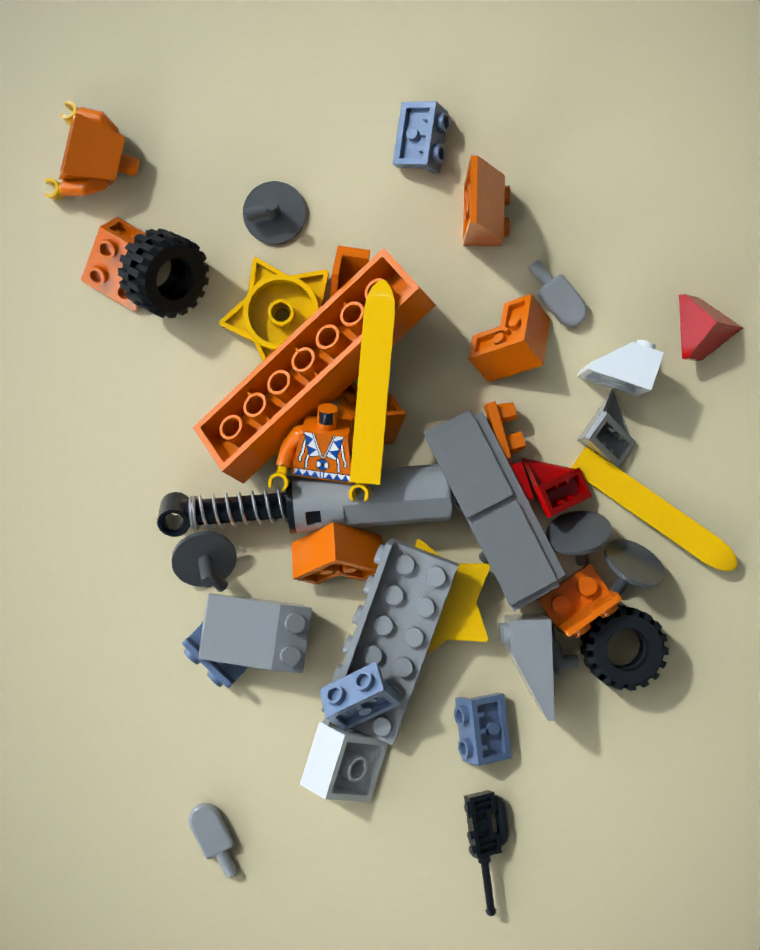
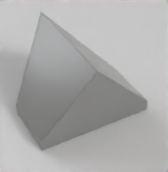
M612 389L577 441L618 468L636 441L629 434L614 390Z

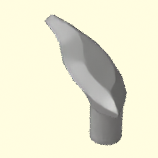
M552 625L553 670L557 675H560L564 668H578L579 658L577 655L563 656L561 645L556 639Z

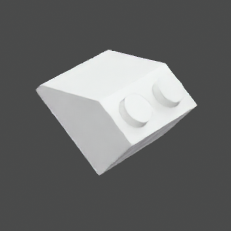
M637 340L636 343L631 342L590 362L579 370L577 377L634 396H640L652 390L664 352L655 350L656 345L651 342Z
M319 722L300 785L324 799L371 802L388 743L352 728L344 731L333 723L328 726L323 724V722Z

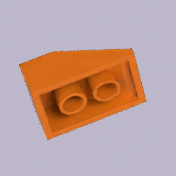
M471 155L464 181L463 246H501L504 237H509L510 218L504 217V205L510 204V186H505V175L478 155Z

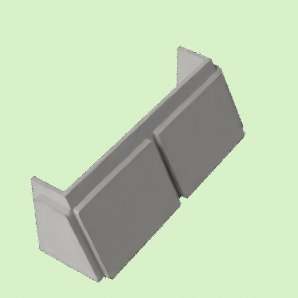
M469 410L424 431L423 434L512 610L516 611L559 587L558 579L566 574L483 411L473 415L472 411Z

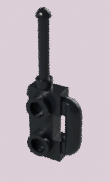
M486 790L465 795L464 810L467 816L469 831L467 832L470 844L469 852L481 864L487 907L485 911L488 916H494L497 909L494 906L489 868L490 856L502 853L501 846L505 845L509 839L510 826L506 802L502 797L494 795V792ZM491 812H495L497 832L493 831Z

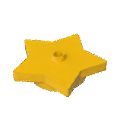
M254 257L247 296L219 321V325L254 342L263 362L323 305L329 271L324 269L287 275L263 260ZM279 312H288L289 318L286 321L279 322L277 319Z
M416 540L414 547L440 556L422 540ZM458 563L457 573L427 655L447 640L488 641V636L476 603L490 569L488 563Z

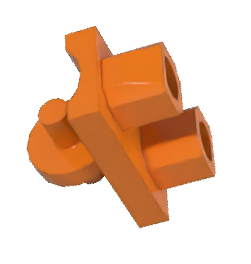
M496 401L486 403L483 407L487 421L507 459L511 458V454L526 448L521 431L505 436L502 426L503 423L518 419L514 403H501L497 405Z

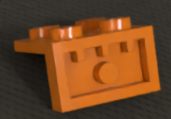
M116 217L99 227L81 280L123 306L135 311L139 306L124 295L126 291L121 289L119 284L123 280L122 277L118 276V268L123 266V263L119 260L121 254L125 256L128 251L125 249L126 245L129 242L134 244L136 242L134 237L139 233L145 236V232Z
M588 563L559 583V587L544 594L537 601L559 632L567 637L574 635L577 638L592 627L590 622L598 616H601L603 619L614 613L619 608L617 603L623 598L619 593L609 590L593 566Z

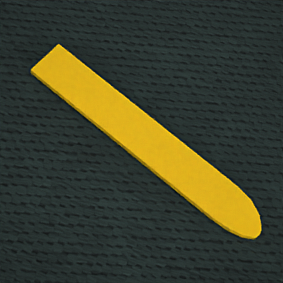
M379 280L371 288L364 308L350 482L380 485L395 321L394 295L391 287L384 280Z
M587 446L571 468L574 469L580 467L586 482L703 563L722 571H733L737 567L735 554L723 540Z

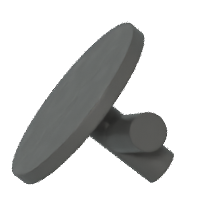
M269 181L258 185L249 193L243 206V219L248 231L254 238L266 244L279 245L291 241L301 232L306 220V207L302 196L294 187L280 181Z
M592 511L565 513L555 518L546 529V537L553 551L566 555H575L576 564L579 566L587 565L589 563L588 554L604 547L612 535L610 522L601 514Z
M210 531L197 532L185 537L176 545L171 557L173 571L181 581L192 586L207 588L213 586L218 592H222L227 588L228 582L225 579L232 573L237 561L236 550L232 542L224 535Z
M626 539L612 540L604 550L605 560L612 571L618 575V578L611 587L614 592L620 595L623 594L629 583L637 587L651 589L660 586L664 581L665 569L662 563L644 546Z

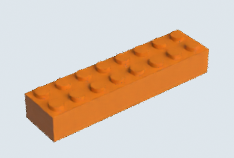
M384 248L193 427L222 472L244 484L280 450L282 441L295 426L303 425L308 415L317 416L319 405L331 403L358 378L366 298L371 288L379 280L387 281L395 299L392 346L436 306Z

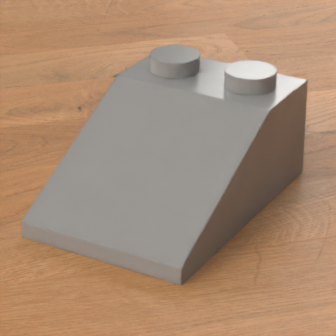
M208 593L198 659L273 671L303 673L312 608L296 603Z
M544 614L504 615V623H499L500 642H503V646L506 647L541 713L548 721H555L551 619Z

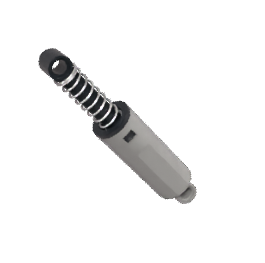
M439 464L382 468L380 485L367 484L371 488L372 494L366 502L364 501L365 491L359 487L356 490V501L352 502L350 500L349 490L356 484L355 482L351 484L300 476H288L289 485L284 493H280V489H277L276 493L267 494V491L264 490L263 494L254 495V492L251 491L250 495L241 496V493L238 492L235 497H228V494L225 493L223 498H215V495L212 494L211 499H202V496L199 495L198 500L196 495L188 497L181 492H172L165 495L161 500L157 526L163 534L177 537L185 534L189 527L193 530H198L200 525H205L206 528L211 529L213 524H218L223 528L226 523L231 522L236 527L239 522L244 521L249 526L255 520L262 525L264 520L270 519L275 524L277 519L283 518L288 523L290 534L314 532L333 522L352 528L449 521L453 517V506L461 512L462 510Z

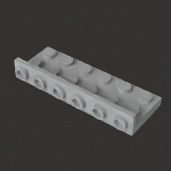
M394 538L390 539L385 546L381 544L376 552L374 563L378 564L375 575H369L363 590V593L367 594L364 606L359 605L355 612L352 623L357 626L354 635H348L342 653L346 654L343 665L339 664L332 678L333 683L373 662L380 666L383 680L399 693L401 705L352 727V729L390 745H393L397 738L459 564ZM325 716L323 724L329 726L332 722Z

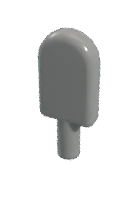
M539 260L534 262L529 269L543 285L537 292L539 298L562 325L575 327L581 324L587 315V306L581 296L563 274H558L553 278Z
M211 803L198 804L189 815L190 828L205 858L211 859L216 856L226 878H229L238 872L228 852L235 844L234 839L216 806Z

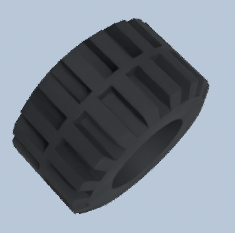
M158 228L157 231L149 229L146 230L145 236L140 233L134 237L136 242L134 244L129 242L126 245L125 249L128 251L125 256L121 254L119 260L123 263L122 268H118V276L123 278L119 284L121 289L126 291L124 295L133 301L134 304L162 318L165 316L176 318L177 313L182 316L187 314L188 307L194 309L198 305L196 301L198 297L203 298L205 294L203 287L208 285L209 278L206 277V273L209 272V265L204 263L207 259L205 253L199 250L200 247L196 243L165 229ZM170 260V274L167 280L157 287L158 272L162 265Z
M618 605L619 608L608 617L602 619L601 616H598L590 622L592 627L581 635L580 640L583 641V646H580V651L584 655L585 659L583 661L586 667L600 681L618 690L626 688L632 691L636 690V686L640 685L644 688L650 685L648 682L650 678L656 680L660 676L657 670L659 667L665 668L667 662L663 661V656L669 655V648L664 646V642L668 641L666 634L660 630L662 626L659 622L653 620L651 615L633 607ZM621 629H632L636 632L640 641V648L636 658L625 665L613 664L607 655L609 639L615 632Z

